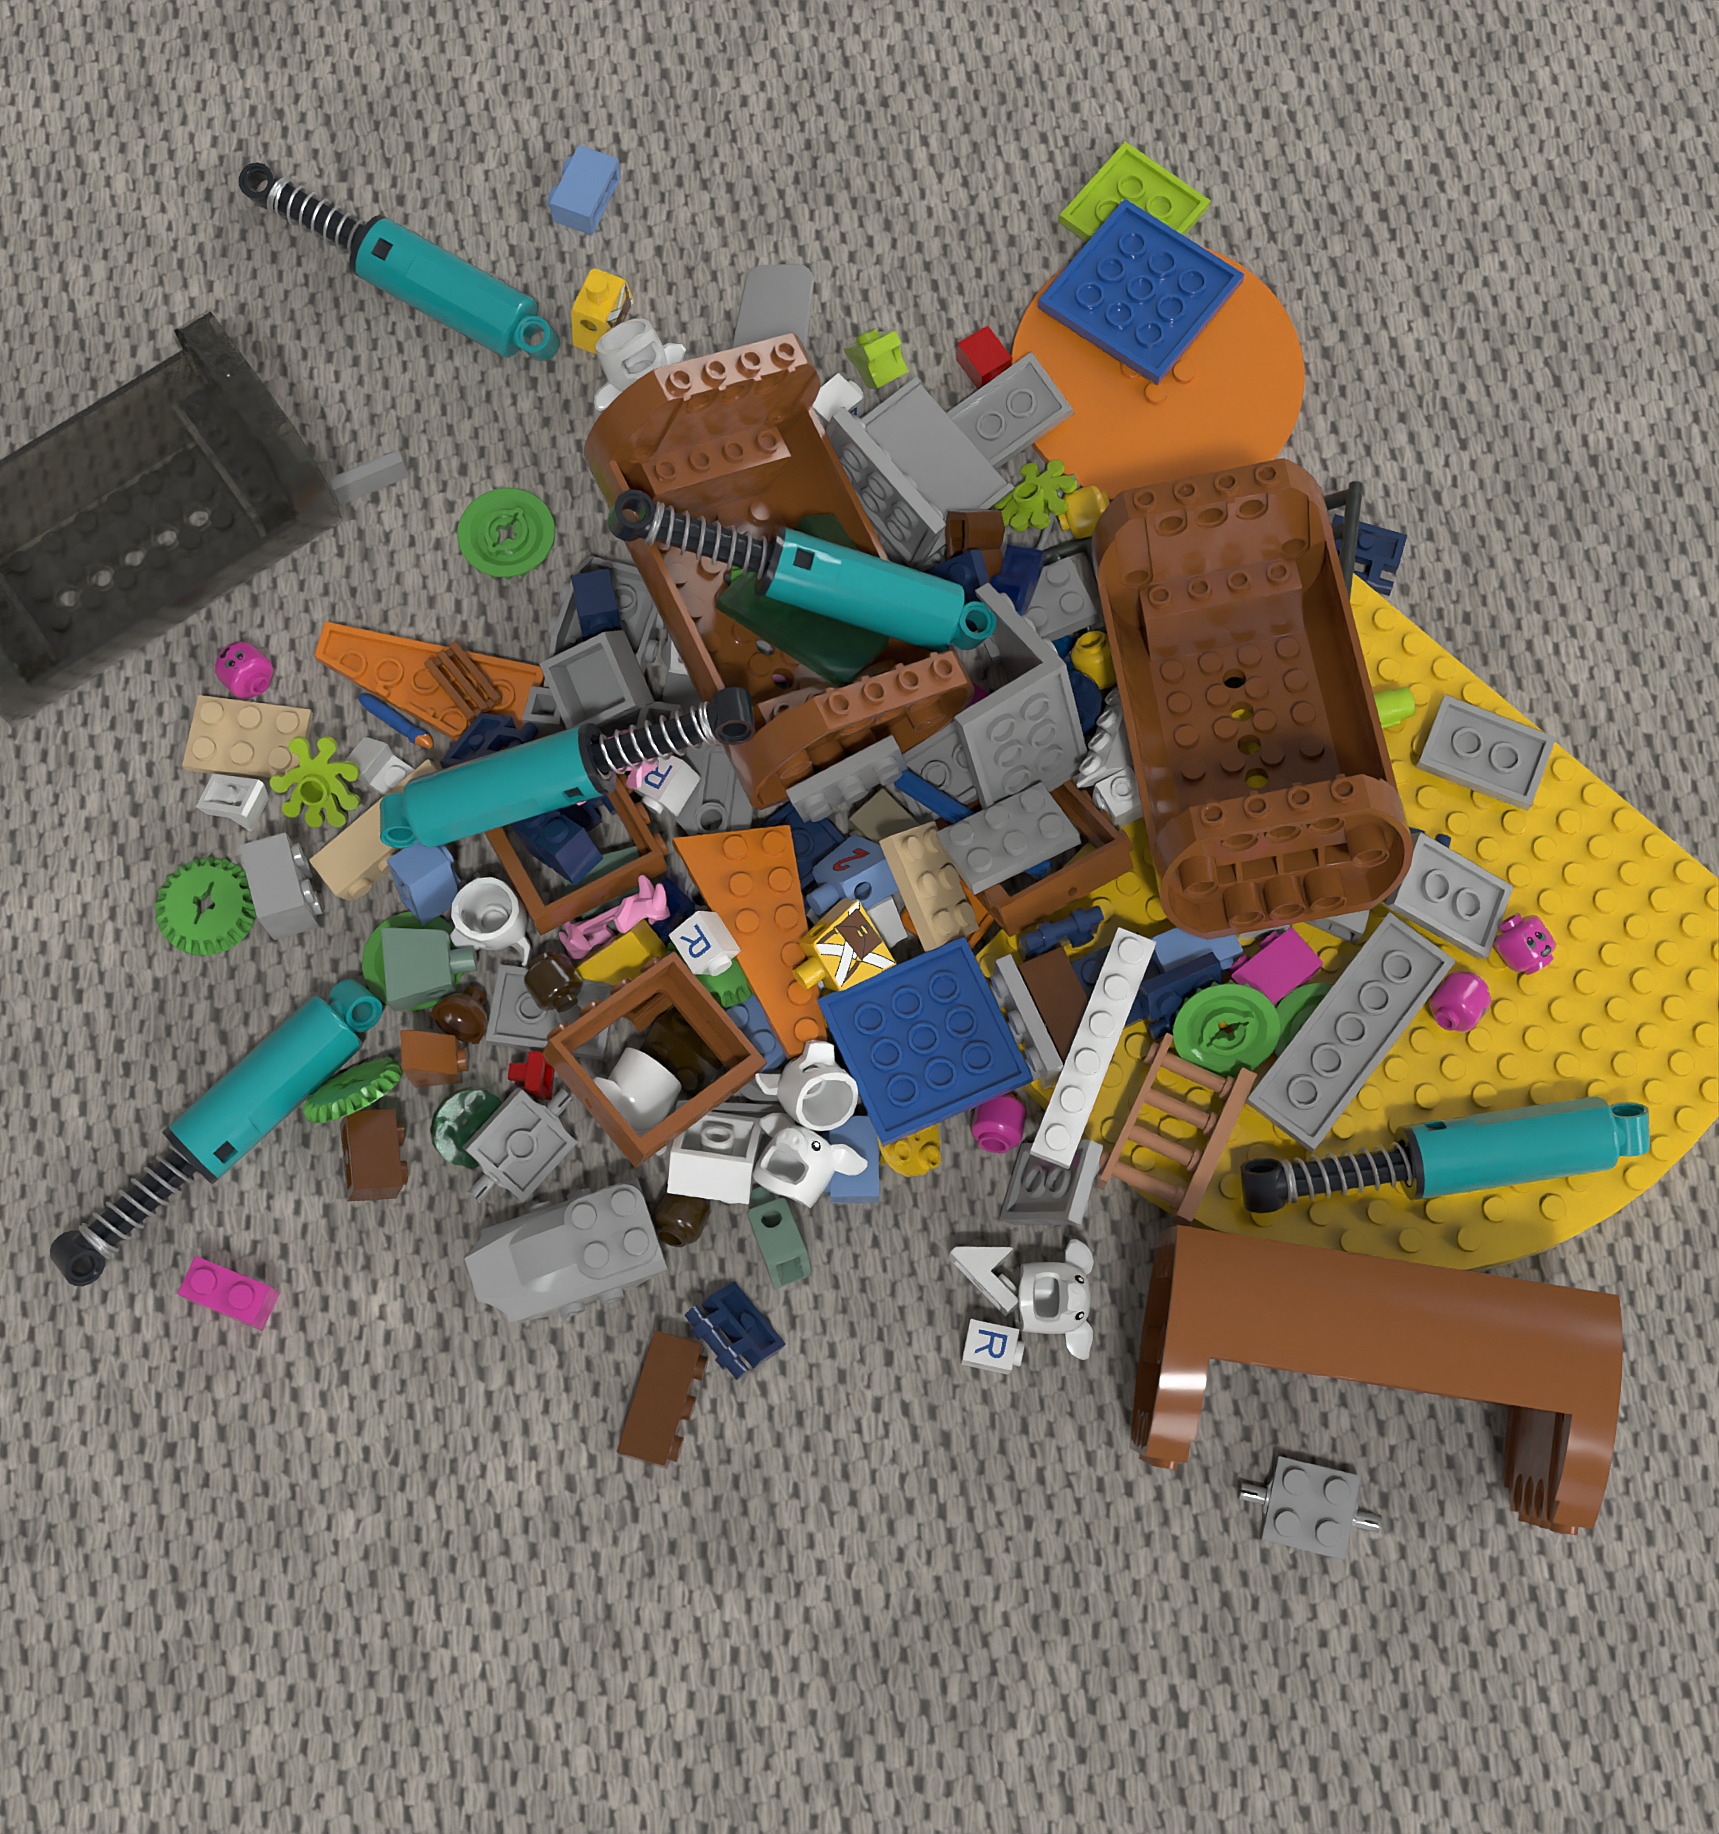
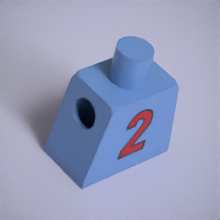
M854 834L814 866L812 873L819 888L807 895V901L812 910L818 915L823 914L844 898L859 900L863 909L866 910L898 892L899 888L881 845Z

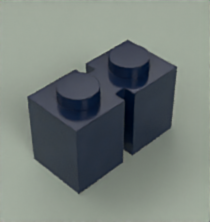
M604 569L571 575L583 642L603 632L620 631L619 614L610 570Z
M557 810L510 824L533 857L549 868L552 867L556 873L574 885L581 881L604 859L584 828L565 815L561 816Z

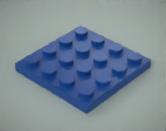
M1124 199L1038 301V308L1158 385L1242 284L1244 273L1127 199Z
M965 936L887 969L845 990L836 991L817 999L818 1006L850 1076L856 1081L858 1094L882 1147L1033 1082L1031 1072Z

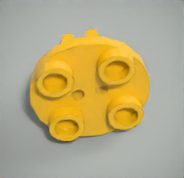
M939 1123L885 1147H882L878 1138L879 1149L883 1155L880 1156V1165H889L896 1173L905 1177L921 1176L929 1170L936 1169L941 1163Z

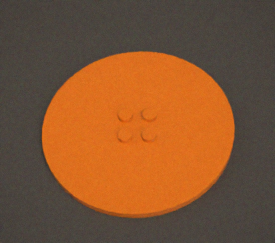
M1203 247L1244 273L1243 282L1163 380L1156 385L1038 308V301L1066 267L1060 270L1042 287L1028 306L1019 324L1011 356L1013 358L1012 365H1014L1032 352L1075 413L1031 444L1046 464L1055 459L1061 460L1065 470L1060 476L1075 474L1080 484L1078 489L1095 485L1099 488L1100 492L1106 490L1110 503L1124 490L1275 460L1288 442L1298 419L1305 386V367L1298 335L1289 315L1277 297L1256 275L1225 255Z

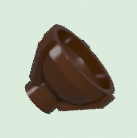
M469 986L465 988L462 994L454 993L442 998L430 1012L431 1018L435 1020L438 1027L447 1035H454L457 1040L462 1042H472L473 1045L479 1044L488 1028V1015L483 1007L486 995L479 988Z

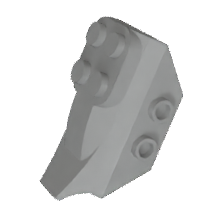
M589 555L575 568L573 575L604 569L610 570L620 628L624 630L644 676L648 662L654 663L657 656L659 641L655 639L658 630H665L666 627L634 561L619 557L610 561ZM572 581L563 584L560 594V604L562 607L559 616L553 615L549 624L548 637L551 638L548 659L583 642ZM545 679L543 687L549 688L547 681Z
M638 1177L591 1192L590 1188L577 1190L567 1195L568 1201L553 1206L550 1201L542 1202L531 1206L528 1209L529 1214L481 1229V1238L464 1255L477 1301L496 1307L505 1313L509 1323L548 1317L560 1313L561 1318H568L584 1312V1304L600 1300L601 1305L616 1302L624 1298L623 1291L634 1288L666 1271L667 1266Z

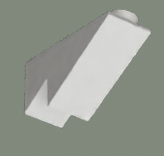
M1117 680L1112 691L1105 699L1107 704L1103 714L1097 720L1098 728L1095 736L1088 744L1090 748L1088 755L1079 767L1081 773L1076 784L1078 788L1095 786L1096 783L1128 767H1131L1135 773Z

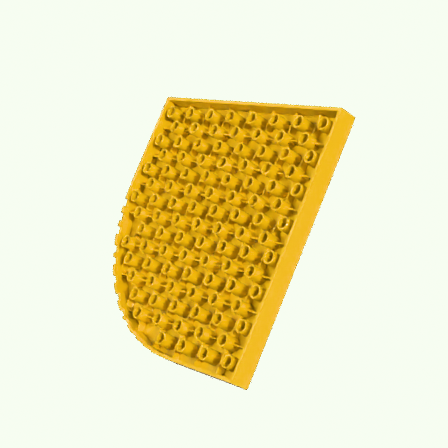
M1353 573L1350 604L1373 693L1407 687L1412 693L1415 702L1414 716L1402 719L1399 725L1382 729L1408 826L1425 831L1424 834L1434 840L1437 834L1450 836L1449 849L1512 885L1513 890L1501 922L1516 913H1519L1522 918L1530 915L1538 916L1556 942L1555 950L1552 952L1554 959L1545 967L1530 975H1526L1524 971L1514 972L1507 966L1495 948L1494 943L1488 958L1477 959L1385 906V903L1381 902L1370 909L1366 928L1356 945L1305 922L1291 924L1290 927L1297 932L1324 963L1318 973L1304 985L1312 983L1335 984L1390 912L1456 960L1441 982L1445 977L1456 972H1470L1478 975L1488 986L1491 997L1490 1007L1476 1027L1470 1031H1448L1436 1023L1429 1005L1430 995L1312 1153L1248 1104L1244 1103L1189 1226L1477 1272L1506 1266L1552 1249L1611 1217L1652 1187L1691 1149L1719 1117V878L1556 742L1553 745L1533 803L1528 811L1415 768L1444 695L1538 731H1543ZM1240 709L1235 711L1231 717L1237 721H1246L1252 717V713L1248 710ZM1253 742L1244 743L1239 747V751L1246 755L1254 754L1260 749V746ZM1257 775L1250 777L1246 784L1252 788H1261L1267 784L1268 780L1263 776ZM1144 816L1117 830L1123 829L1132 842L1133 851L1130 852L1134 869L1011 937L1002 929L975 956L989 986L993 985L991 976L994 972L996 960L1011 954L1017 967L1023 963L1017 950L1020 937L1034 931L1038 924L1046 921L1052 924L1067 918L1071 911L1081 907L1087 910L1099 905L1104 920L1100 921L1097 934H1094V939L1091 942L1077 948H1072L1071 944L1063 947L1070 963L1111 945L1118 927L1132 933L1138 932L1140 936L1148 939L1177 927L1163 912ZM1088 841L1064 867L1096 849ZM1500 928L1498 929V932H1497L1496 936H1497L1500 932H1502V931L1500 930ZM1265 938L1238 939L1243 949L1240 958L1247 955L1252 959L1262 951L1259 948V944ZM1230 972L1221 975L1222 984L1227 983L1230 975H1232ZM1004 1007L1000 1008L1005 1021L1009 1022L1010 1020ZM1147 1018L1122 1030L1114 1051L1115 1056L1108 1066L1080 1139L1092 1140L1103 1145L1102 1152L1103 1150L1112 1152L1151 1067L1144 1064V1060L1153 1041L1161 1044L1165 1037L1164 1035L1152 1040L1147 1031V1025L1158 1021L1159 1018L1153 1021ZM1225 1021L1218 1024L1219 1031L1223 1030L1230 1034L1233 1032V1024L1228 1025ZM1172 1039L1167 1052L1180 1057ZM1021 1043L1017 1044L1023 1058H1026L1027 1056ZM1274 1051L1264 1063L1252 1070L1257 1076L1247 1098L1278 1059L1274 1056ZM1163 1067L1159 1068L1151 1088L1209 1115L1212 1112L1220 1114L1225 1100L1218 1098L1219 1093ZM1037 1079L1020 1088L1046 1111L1057 1084L1042 1089ZM1594 1096L1604 1099L1609 1106L1621 1102H1634L1643 1104L1649 1109L1650 1150L1638 1156H1619L1616 1166L1607 1171L1413 1201L1407 1198L1401 1182L1398 1181L1395 1188H1392L1390 1183L1380 1184L1378 1191L1372 1185L1364 1187L1362 1193L1357 1188L1347 1189L1345 1196L1341 1190L1331 1192L1330 1198H1327L1325 1193L1314 1194L1313 1201L1310 1200L1309 1195L1298 1197L1297 1203H1290L1288 1205L1285 1202L1282 1209L1270 1213H1253L1247 1211L1243 1204L1240 1166L1244 1162L1256 1158H1272L1278 1161L1287 1159L1292 1164L1296 1157L1300 1158L1303 1162H1308L1309 1157L1315 1155L1321 1160L1324 1159L1328 1152L1333 1153L1336 1157H1340L1345 1149L1352 1154H1357L1361 1147L1369 1152H1373L1376 1145H1381L1386 1150L1394 1142L1395 1132L1399 1126ZM1143 1103L1134 1123L1192 1151H1195L1196 1148L1203 1151L1209 1138L1202 1134V1129L1146 1103ZM1127 1139L1118 1158V1161L1176 1188L1179 1185L1187 1188L1192 1173L1186 1171L1187 1166ZM1128 1184L1150 1203L1157 1205L1174 1217L1176 1210L1169 1208L1171 1203Z

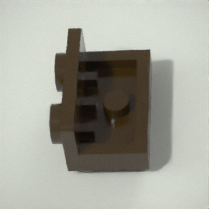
M673 1007L654 1022L639 1050L656 1060L674 1075L680 1082L681 1089L692 1098L714 1083L721 1070L725 1067L676 1007Z

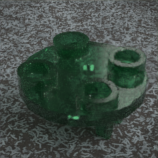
M477 1087L456 1090L443 1099L433 1114L430 1127L432 1144L439 1155L454 1165L464 1166L468 1169L479 1167L478 1162L462 1147L474 1135L472 1134L475 1129L478 1131L502 1105L501 1100L486 1089ZM467 1119L466 1123L462 1124L463 1120Z

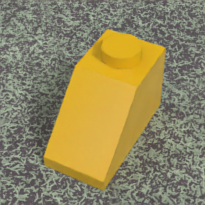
M643 918L626 933L620 932L587 955L576 966V970L582 979L616 985L627 977L633 981L642 974L640 972L641 968L656 956L664 959L667 956V947Z

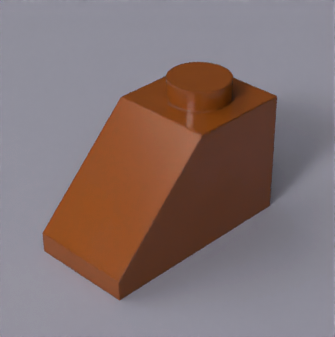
M400 1030L402 1071L415 1088L463 1083L462 1072L469 1071V1057L467 1047L461 1048L456 1036L416 1030Z

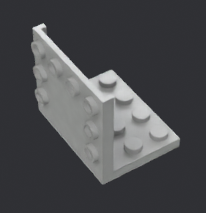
M918 376L914 377L862 419L854 414L851 415L843 407L832 416L826 430V434L871 524L909 568L915 570L947 545L945 538V527L947 524L945 522L948 511L991 510L1011 494L1015 488L1011 482L1007 484L921 385L922 381Z
M989 583L978 588L975 592L976 596L996 616L994 634L1008 684L976 704L969 706L954 717L982 810L1042 782L1048 792H1051L1064 782L1080 774L1079 767L1088 755L1066 663L1058 656L1057 650L1050 639L1047 637L1042 639L1037 634L1028 616H1020L1015 611L1010 598L1005 593L999 594Z

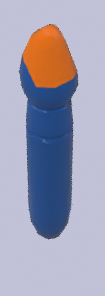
M368 694L359 695V702L367 711L400 734L408 737L411 743L428 749L433 748V740L424 729L415 727L377 698Z

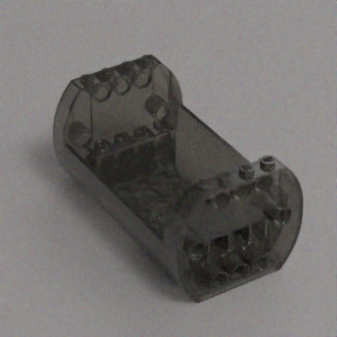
M209 310L204 311L173 330L174 339L180 350L178 353L0 460V715L13 728L342 522V516L333 494L298 431ZM205 512L208 514V519L203 525L194 527L189 524V519L194 513ZM171 531L176 534V539L171 545L165 547L157 545V538L163 532ZM134 551L144 553V558L139 565L134 567L125 565L124 561L129 553ZM102 571L111 573V579L105 586L96 587L92 585L93 577L97 573ZM74 591L79 594V598L73 606H60V598L66 592Z

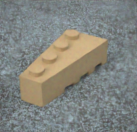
M427 759L385 796L393 793H403L404 787L410 779L442 770V767ZM383 797L309 859V862L337 897L350 901L351 899L357 900L365 896L375 882L391 873L386 860L404 849L389 847L382 843L380 839V801Z

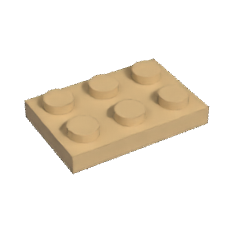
M198 695L182 767L186 771L214 773L270 781L275 774L285 775L292 768L300 766L298 755L290 752L288 745L297 736L308 740L313 712L311 709Z
M935 821L891 835L879 841L925 953L980 930L975 920V912L968 903L960 884V876L938 843L936 836L938 828Z

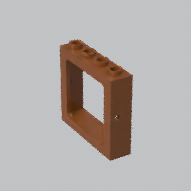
M616 774V788L614 792L606 795L641 857L547 906H544L503 829L499 827L484 832L540 936L638 886V877L640 875H645L650 880L667 871L664 856L669 854L668 849L660 834L652 835L646 826L651 821L642 803L634 804L629 794L633 792V789L627 787V777L625 774Z
M1073 778L1049 793L1070 822L1096 850L1012 897L1007 894L999 883L975 894L976 898L1009 937L1134 869L1130 852L1133 851V845L1123 829L1117 831L1114 828L1107 812L1104 809L1098 811L1085 789L1079 791ZM979 799L965 805L975 813L982 811ZM944 818L935 822L938 831L952 825Z
M675 951L664 959H661L660 956L651 959L641 968L640 972L642 974L633 981L629 977L621 980L610 990L609 993L612 996L602 1003L598 999L590 1002L579 1012L580 1018L571 1025H568L565 1021L555 1027L547 1035L549 1041L542 1053L544 1058L635 1168L751 1082L755 1074L760 1073L767 1064V1061ZM661 992L667 996L727 1068L728 1072L642 1137H639L575 1060L573 1052L653 994Z

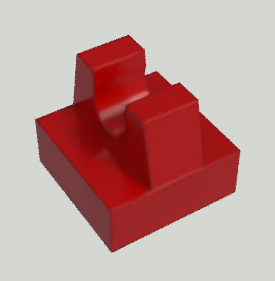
M529 1051L527 1063H509L507 1078L509 1081H515L516 1086H524V1091L534 1099H552L555 1070L544 1058L543 1052Z

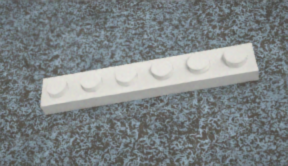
M1118 927L1031 1148V1155L1069 1169L1155 948V941Z

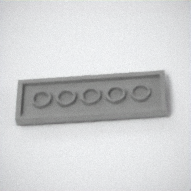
M1389 912L1245 1103L1312 1153L1456 960Z

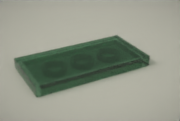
M746 571L745 575L742 574L716 601V609L839 688L851 685L887 647L890 637L756 595L754 587L757 573Z

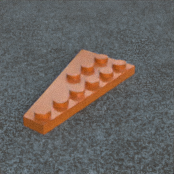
M324 622L314 654L317 662L455 742L471 725L424 664L428 659L434 660L437 658V653L441 650L445 652L450 647ZM464 651L501 697L502 702L488 711L487 714L512 717L516 729H521L524 726L522 717L531 686L544 688L545 677L541 667ZM456 657L451 659L484 702L488 701V696ZM444 665L440 667L441 673L470 709L474 711L478 708Z
M790 825L673 838L672 845L688 869L691 881L694 886H697L702 895L708 912H717L741 949V952L733 957L735 962H738L746 977L749 989L752 994H755L765 1013V1018L787 1059H794L802 1055L806 1041L819 1040L828 1042L824 1018L817 1003V999H820L818 983L808 990H804L796 981L792 972L808 960L799 943L801 938L808 933V926Z

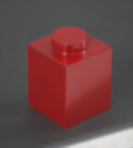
M988 325L957 343L956 361L978 390L1012 366L1013 358Z

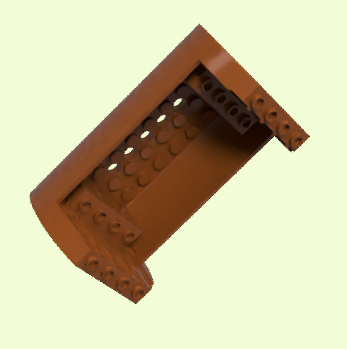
M794 333L651 370L625 389L609 404L596 420L584 446V459L609 511H611L618 496L624 491L640 490L651 498L653 504L658 501L660 504L664 503V509L672 505L674 513L682 514V512L688 511L690 518L693 519L703 515L706 523L712 525L713 522L719 521L721 528L724 529L734 525L736 533L743 534L749 530L754 539L764 535L768 540L774 526L780 525L889 561L812 406L820 390V379L803 343ZM629 509L622 510L623 516L631 522L640 521L636 512ZM642 538L631 542L624 541L701 702L707 701L711 704L712 696L717 691L729 687H739L751 694L756 730L754 737L750 741L739 745L721 744L751 806L755 809L763 810L789 801L787 789L891 735L894 737L903 755L947 727L954 720V717L969 705L974 697L975 687L956 651L951 650L938 655L937 652L822 615H817L811 620L797 624L774 623L756 616L757 621L751 622L741 616L740 608L744 606L737 599L732 587L728 586L723 578V575L731 574L733 566H731L730 570H727V564L716 561L715 565L712 566V559L701 556L699 560H696L697 554L685 551L684 555L681 556V549L670 546L666 551V544L654 541V544L651 546L649 543L645 544ZM756 641L767 642L772 647L773 654H762L757 649ZM774 674L784 676L789 682V688L782 689L776 686L772 676Z
M1281 458L1122 491L1104 510L1098 520L1092 536L1091 552L1163 912L1181 930L1210 940L1372 909L1387 898L1406 877L1412 863L1413 844L1405 810L1394 777L1321 487L1315 478L1304 468L1288 459ZM1231 677H1239L1245 681L1239 688H1229L1224 685L1225 681ZM1240 709H1245L1252 713V717L1246 721L1234 720L1231 715ZM1247 742H1253L1260 746L1256 753L1250 755L1239 751V747ZM1257 775L1263 776L1268 780L1267 784L1261 788H1252L1246 784L1250 777Z
M1176 1225L1160 1231L1145 1308L1132 1410L1130 1449L1139 1453V1459L1147 1462V1464H1151V1466L1172 1470L1178 1469V1462L1188 1463L1190 1443L1195 1442L1209 1358L1508 1406L1504 1451V1487L1509 1489L1510 1511L1519 1513L1518 1521L1550 1529L1553 1532L1578 1535V1527L1594 1528L1604 1498L1612 1463L1620 1404L1623 1335L1619 1295Z

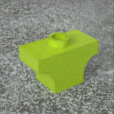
M876 328L870 329L857 336V342L843 349L849 361L859 371L868 389L879 388L909 372L901 354L900 345L902 343L896 330L877 332Z

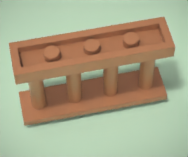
M1166 1033L1161 1044L1153 1041L1144 1060V1064L1151 1067L1112 1152L1103 1150L1101 1154L1098 1172L1101 1176L1096 1187L1104 1190L1110 1176H1113L1171 1203L1169 1208L1176 1210L1171 1222L1177 1225L1189 1226L1257 1074L1242 1067L1236 1078L1229 1075L1227 1079L1167 1052L1174 1036ZM1163 1067L1219 1093L1218 1098L1225 1100L1220 1114L1212 1112L1209 1115L1151 1088L1159 1068ZM1143 1103L1202 1129V1134L1209 1137L1204 1150L1201 1151L1196 1148L1195 1151H1192L1134 1124ZM1127 1139L1187 1166L1186 1171L1192 1173L1187 1188L1181 1185L1178 1188L1173 1187L1118 1161Z

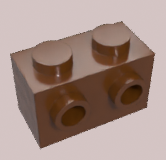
M395 1109L361 1110L343 1117L340 1123L347 1202L396 1199L403 1185L408 1183V1166L406 1160H400L399 1146L404 1144V1128L402 1122H396Z

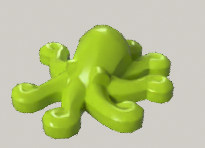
M1055 459L1047 464L1048 470L1040 476V469L1036 463H1028L1022 466L1020 473L1025 478V481L1015 486L1012 493L994 507L996 509H1003L1000 511L1004 526L1010 524L1016 532L1025 531L1028 527L1045 529L1050 525L1051 521L1049 510L1053 515H1062L1067 511V501L1060 498L1056 490L1061 489L1065 493H1072L1077 489V481L1073 476H1060L1065 470L1061 460Z
M301 736L294 737L289 742L288 748L290 752L298 755L300 766L292 768L285 775L275 774L270 779V786L277 793H283L293 783H298L293 789L290 800L282 804V813L289 818H295L302 812V803L309 806L304 816L306 824L310 827L318 828L325 820L321 812L324 807L326 809L327 822L331 826L338 828L344 826L348 820L347 814L339 810L335 794L341 807L348 811L355 810L360 805L361 799L359 795L349 792L346 784L337 774H342L343 778L347 781H356L360 775L359 766L350 761L329 762L330 757L338 748L337 742L330 736H323L318 740L317 746L320 753L315 758L311 755L308 740Z

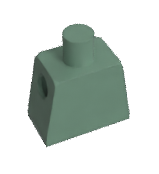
M381 928L387 1002L394 1012L456 993L455 974L477 971L474 947L453 950L452 941L445 930Z
M763 1187L754 1189L750 1196L753 1208L747 1212L774 1290L812 1276L808 1254L786 1198L776 1199L773 1192Z

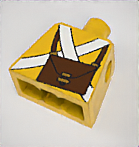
M596 268L590 270L571 310L573 346L597 354L595 349L596 343L602 335L625 321L634 302L626 280ZM595 326L597 328L596 331L589 330L591 328H594Z
M844 898L801 938L799 943L808 960L792 972L796 981L804 990H808L819 981H822L827 989L842 991L896 965V962L859 900Z

